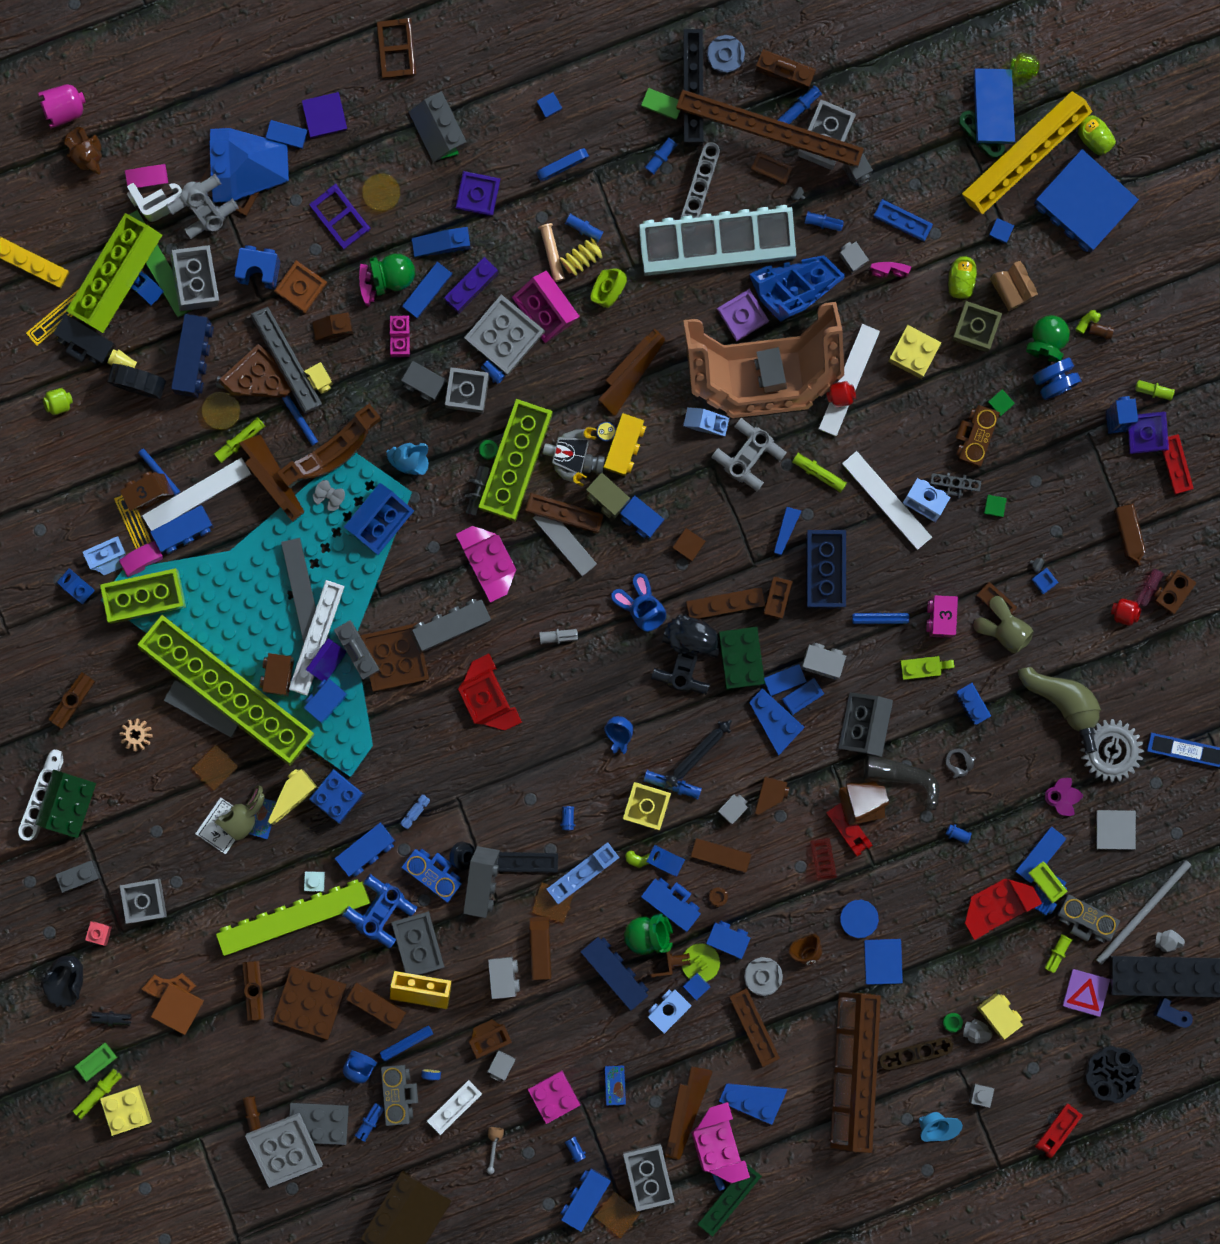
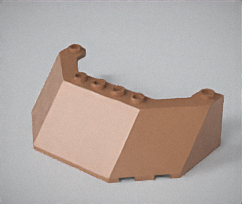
M836 302L820 305L817 310L818 319L800 336L722 345L706 335L703 323L700 320H683L692 394L704 398L708 404L716 409H722L731 418L809 409L817 397H822L830 389L832 383L837 379L840 380L845 375L843 332ZM779 347L787 389L765 393L764 387L760 388L758 376H761V372L756 370L754 359L758 358L756 352Z

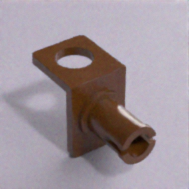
M670 951L666 952L669 972L650 974V977L672 975L674 967L691 966L690 960L682 961V959L690 958L689 953L672 956Z

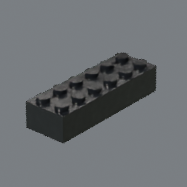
M1110 956L1109 994L1220 997V958Z

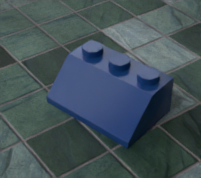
M379 483L344 528L379 555L414 510L394 492Z

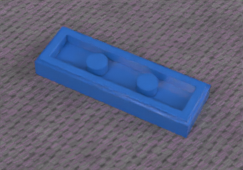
M883 199L873 216L925 242L933 225Z
M437 262L402 307L418 319L453 274Z
M1051 826L1015 872L1031 884L1033 879L1028 872L1042 861L1047 864L1067 838Z

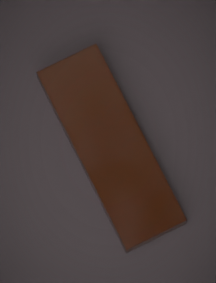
M696 838L691 857L746 873L752 854Z

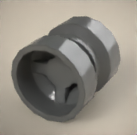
M586 454L583 473L594 472L596 475L603 473L605 457H593L591 454Z

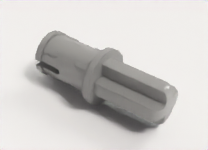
M557 629V631L540 632L541 644L555 642L560 644V642L578 640V631L576 629L561 631Z

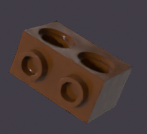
M1176 570L1174 573L1171 571L1165 578L1167 582L1163 588L1159 587L1154 594L1156 598L1153 602L1170 615L1176 613L1196 585L1194 580L1179 570ZM1175 579L1183 581L1181 589L1174 585ZM1165 594H1169L1172 597L1171 604L1164 602L1163 597Z
M773 577L764 616L783 619L792 581Z

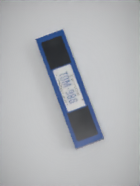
M1150 733L1146 752L1220 768V747Z

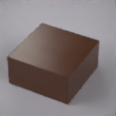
M686 528L672 549L692 562L706 541Z

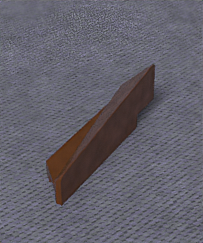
M256 435L240 442L239 444L251 457L245 464L291 521L294 522L304 514V510L292 489L287 486L277 473L281 469L262 436Z
M691 1066L687 1085L679 1084L665 1157L681 1159L711 1078L712 1070Z

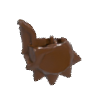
M74 128L73 131L66 134L64 139L65 145L70 148L69 154L66 155L67 159L73 164L78 165L81 170H91L100 175L99 162L102 154L101 143L98 137L93 135V137L88 138L83 128Z

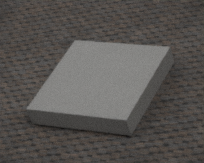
M1096 810V849H1136V811Z

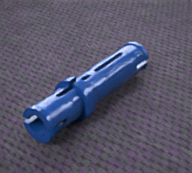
M813 86L805 95L800 96L798 101L778 121L790 124L805 109L808 110L810 105L822 95L819 92L820 90Z
M647 770L643 782L664 788L666 778L663 775ZM684 780L677 782L679 784L678 787L667 788L677 792L678 795L684 794L697 800L702 789L701 787L687 784Z

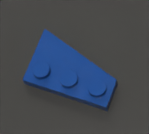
M763 688L749 702L779 756L805 727Z

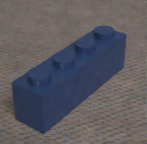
M597 937L581 953L631 1011L648 997L646 993L648 988L642 981L639 984L634 979L636 974L630 967L625 969L621 964L624 960L617 952L613 954L608 949L611 946L604 937L602 939Z

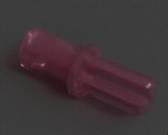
M1155 568L1152 570L1147 582L1143 583L1144 588L1137 599L1140 605L1147 606L1154 591L1157 592L1156 588L1164 575L1163 572Z

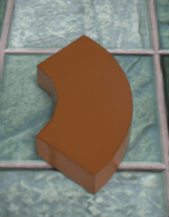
M183 973L172 979H164L155 974L142 990L149 995L161 998L169 983L187 992L192 991L197 985Z

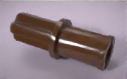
M255 1096L243 1098L246 1111L245 1118H247L250 1132L261 1128L260 1113L257 1111Z

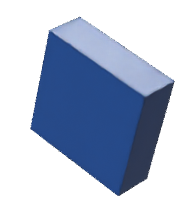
M554 92L537 100V104L545 118L563 110Z
M997 218L989 237L1006 244L1014 225Z
M1045 568L1031 579L1042 594L1059 583L1048 568Z
M697 972L683 987L697 1000L710 988V985Z

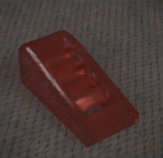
M829 837L810 841L818 881L836 878L837 874ZM827 845L825 849L816 850V847ZM819 854H829V856L817 857ZM830 861V864L819 866L820 862ZM826 869H831V870H832V871L820 873L821 870H826Z

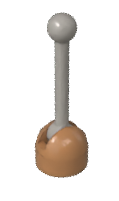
M489 1127L488 1137L493 1141L490 1165L487 1168V1173L490 1175L494 1173L493 1164L496 1143L503 1138L504 1129L498 1127Z

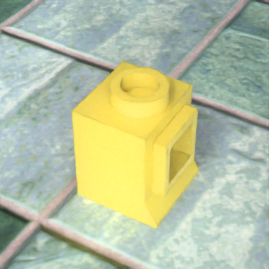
M321 362L304 371L309 376L308 379L315 391L318 389L323 394L331 389L330 386L333 383Z

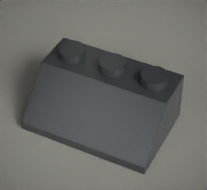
M442 91L424 99L409 111L433 163L448 154L467 147L465 137Z
M850 692L838 749L882 757L893 700L880 696Z

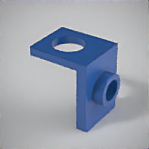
M70 568L57 581L65 591L81 604H84L95 591ZM71 575L69 581L64 583L65 579Z
M654 845L647 859V863L676 877L685 859ZM658 852L657 858L653 861L655 853Z

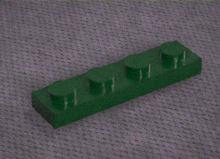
M747 1163L750 1178L730 1183L698 1222V1225L712 1237L762 1177Z

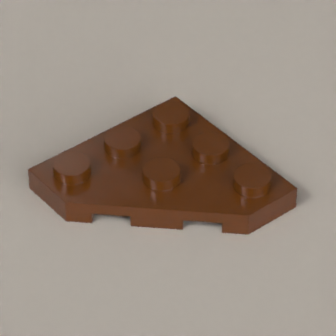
M259 344L219 379V383L231 395L286 398L292 392L274 358Z

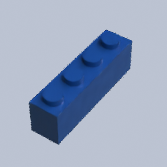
M1130 396L1119 397L1105 411L1108 434L1127 432L1138 422L1136 399H1130Z

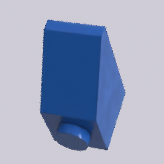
M140 271L131 286V289L150 305L156 302L164 292L142 271Z

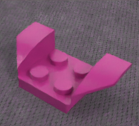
M474 526L457 533L456 536L490 603L507 595L516 573V568L500 536Z
M727 1102L710 1107L699 1126L693 1130L692 1136L702 1170L730 1183L750 1178L746 1162L741 1161L729 1123V1120H732L733 1117Z

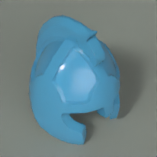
M405 443L398 448L392 447L386 451L392 466L403 473L424 475L428 470L429 462L426 457L428 446L424 443L419 445Z

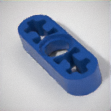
M582 148L538 170L536 174L540 182H543L584 162L589 158L586 149Z

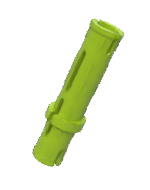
M257 417L233 439H228L226 441L227 444L214 453V455L222 463L231 454L238 452V449L241 447L240 442L253 437L266 426Z
M799 452L792 461V463L804 469L808 475L812 474L840 493L847 483L816 464L815 460L811 461Z
M112 1069L103 1081L100 1080L97 1083L98 1086L73 1110L76 1116L78 1114V1117L82 1119L106 1093L109 1094L111 1088L122 1078L119 1072L116 1073L117 1070Z

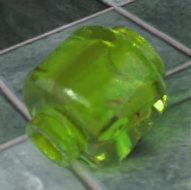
M1020 52L1016 58L1013 57L1011 69H1013L1015 76L1025 79H1032L1033 76H1037L1040 61H1037L1035 55Z

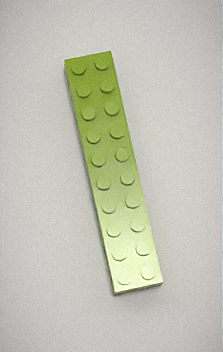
M163 615L160 616L138 643V648L289 766L292 765L314 737V733Z

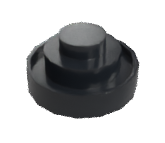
M463 841L457 842L450 851L451 865L459 870L469 869L475 852L474 846Z

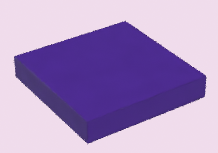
M339 92L302 100L310 138L348 130Z
M463 171L456 209L493 216L501 179Z
M1166 412L1138 414V422L1128 430L1130 454L1169 450Z
M328 638L306 670L319 680L323 681L325 679L327 681L347 652Z

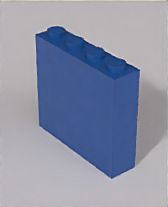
M1082 149L1034 203L1039 212L1042 214L1046 213L1051 217L1050 221L1058 227L1060 225L1065 230L1066 236L1078 241V246L1083 251L1092 253L1139 199Z

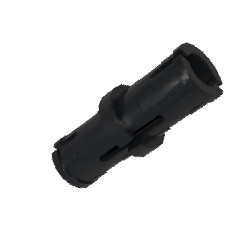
M92 1011L91 1016L100 1018H91V1024H108V1026L112 1027L113 1025L131 1026V1021L123 1020L132 1019L131 1014H117L114 1011L109 1013Z

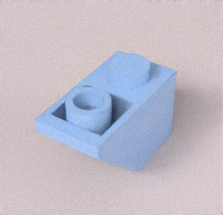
M687 407L684 426L696 431L726 436L729 418L706 409Z

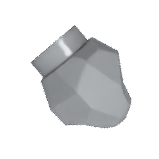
M1167 930L1163 933H1157L1155 947L1161 948L1163 952H1172L1176 948L1183 947L1185 944L1184 939L1173 930Z
M974 1019L972 1022H966L963 1037H967L972 1043H984L992 1038V1031L989 1030L986 1024Z

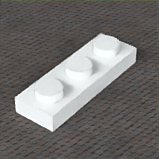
M468 1080L427 1122L441 1135L482 1093Z

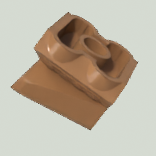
M1021 261L1015 262L1009 271L994 273L990 278L1008 311L1032 301L1038 295Z

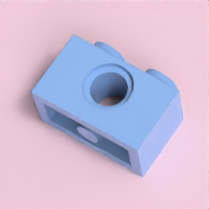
M917 478L903 504L936 523L951 497L947 496L944 491L930 486L927 481Z
M669 989L661 997L663 1001L659 1005L655 1003L648 1010L650 1013L648 1018L664 1034L691 1007L675 989L673 991ZM667 1004L672 1005L674 1008V1012L671 1015L663 1013V1007Z

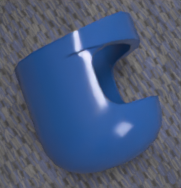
M351 1050L343 1067V1074L354 1083H364L370 1077L377 1062L367 1055Z

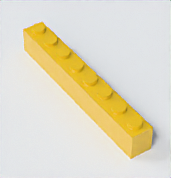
M1071 91L962 193L969 206L983 215L1092 113L1086 100Z

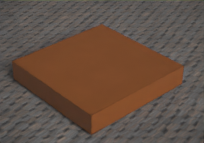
M296 260L274 292L306 314L327 285V281Z
M169 983L151 1017L185 1035L204 1000Z

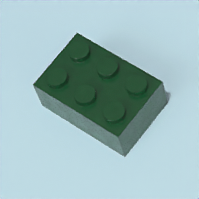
M758 627L720 631L719 641L726 690L765 685Z
M53 769L35 825L78 838L96 783Z

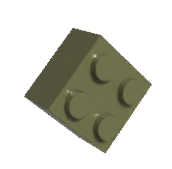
M966 301L963 305L952 341L988 353L1002 313Z
M603 473L586 489L587 499L593 505L598 504L601 506V512L608 518L612 516L615 519L630 502V497Z

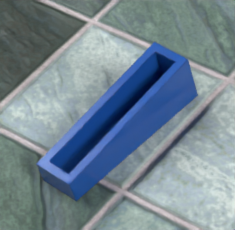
M786 507L774 554L782 555L801 514V510Z

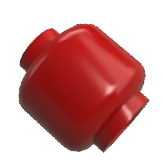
M848 381L832 384L829 389L830 391L827 392L828 402L833 403L836 408L851 405L853 400L856 399L855 388Z
M1122 598L1118 604H1113L1111 614H1114L1116 622L1131 626L1134 622H1138L1141 608H1139L1137 602Z

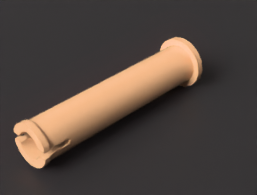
M549 223L539 226L538 229L541 230L554 282L565 280L551 228L553 224Z

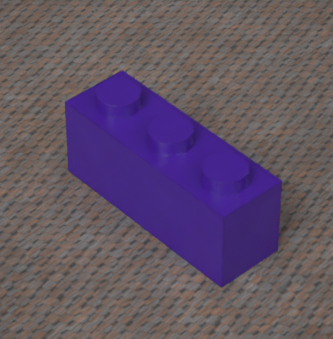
M484 257L444 297L445 302L460 314L499 274L498 270Z

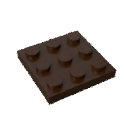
M417 623L361 635L362 640L381 670L370 677L373 692L429 680L424 652L419 653L410 633L414 629L413 626Z
M291 966L273 1022L329 1040L347 984Z

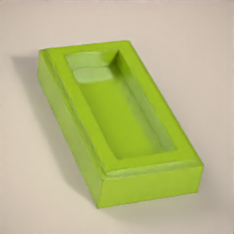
M1044 861L1028 872L1051 903H1054L1068 892Z

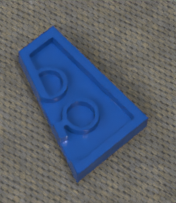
M726 1083L719 1102L723 1104L728 1102L730 1107L772 1125L787 1089Z

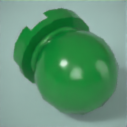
M392 253L385 256L382 261H378L377 257L369 258L377 296L384 295L386 288L392 291L404 290L410 286L415 278V266L410 258L403 254Z
M1055 315L1042 317L1033 327L1032 338L1034 342L1027 343L1026 352L1037 358L1040 355L1049 357V362L1057 363L1061 361L1064 354L1060 350L1069 341L1070 330L1068 324L1061 317Z
M663 914L654 915L652 918L638 917L626 926L624 942L629 950L639 955H648L654 951L657 953L669 952L673 944L669 943V934H673L671 923L668 917H663Z

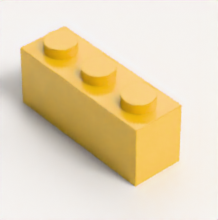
M622 413L604 465V470L625 477L627 472L631 473L634 462H631L633 454L637 455L640 444H637L639 436L643 437L646 426H643L644 420Z
M394 971L390 988V999L447 1009L451 993V981Z

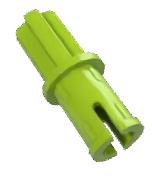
M1138 380L1135 388L1138 392L1152 395V398L1156 396L1172 401L1175 391L1174 389L1159 386L1158 383L1152 384Z
M1061 934L1054 950H1051L1052 954L1045 966L1046 970L1052 973L1056 972L1062 958L1066 957L1064 954L1072 939Z

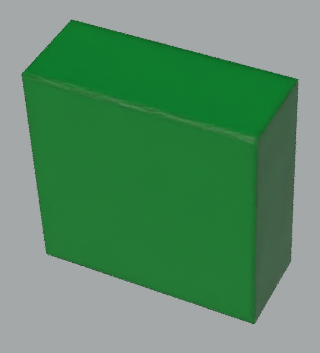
M1003 389L987 402L993 410L1000 412L999 416H1002L1015 404Z
M987 495L984 514L1003 518L1007 498Z

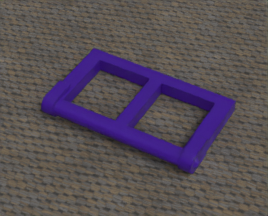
M337 184L333 185L309 204L344 250L371 229ZM336 192L347 208L328 222L317 206ZM352 212L363 228L344 242L332 226Z

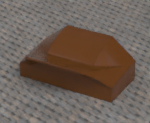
M490 1020L473 1028V1035L469 1043L478 1059L512 1043L504 1025Z

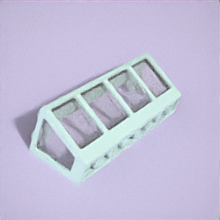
M787 205L776 206V209L768 210V207H761L753 212H749V209H743L735 214L725 211L720 212L717 216L701 214L699 218L683 216L681 220L664 218L662 222L655 223L654 220L643 221V224L639 225L644 276L796 258L792 207L787 208Z

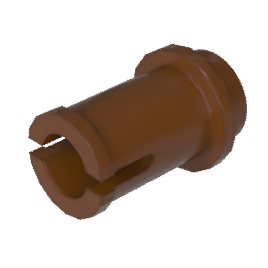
M1092 322L1089 334L1104 337L1107 340L1112 338L1114 328H1111V325L1107 327Z

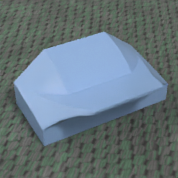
M118 536L83 551L90 570H96L104 576L122 568L119 560L126 555Z

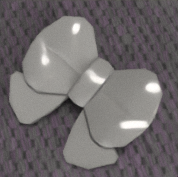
M322 480L317 485L313 498L316 504H320L325 498H328L327 509L335 511L339 509V505L343 502L345 491L342 488H331L329 481Z

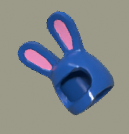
M639 573L633 578V584L639 597L633 600L622 589H616L611 594V599L615 605L630 612L634 622L641 630L648 632L658 628L665 621L666 610L652 596L647 576Z

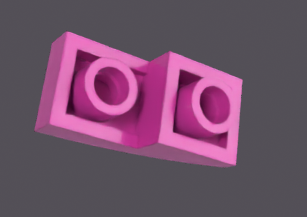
M165 164L125 170L127 186L134 183L137 188L168 183Z
M878 262L871 264L869 271H872V275L879 278L887 277L889 271H893V275L903 278L908 276L911 266L894 262Z
M360 264L359 281L361 294L365 305L370 307V303L375 300L376 291H373L372 285L366 283L370 282L372 271H369L368 265Z
M390 316L391 357H410L409 316Z
M155 541L127 554L119 560V563L126 576L129 577L145 570V566L162 560L163 555Z

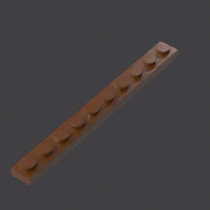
M682 90L676 106L677 110L858 168L864 152L862 147Z

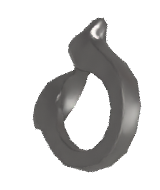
M954 749L948 753L945 761L948 769L954 773L953 777L956 778L965 776L971 771L976 758L971 757L963 749ZM958 752L964 755L967 770L964 771L950 764L952 754Z

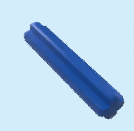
M854 613L852 615L853 624L909 623V614Z
M426 1026L381 1051V1058L383 1061H387L433 1035L431 1027Z

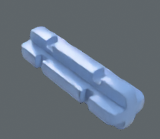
M421 795L418 803L413 805L407 813V817H404L400 824L409 829L413 824V820L415 821L424 810V806L426 807L430 802V799L425 795Z

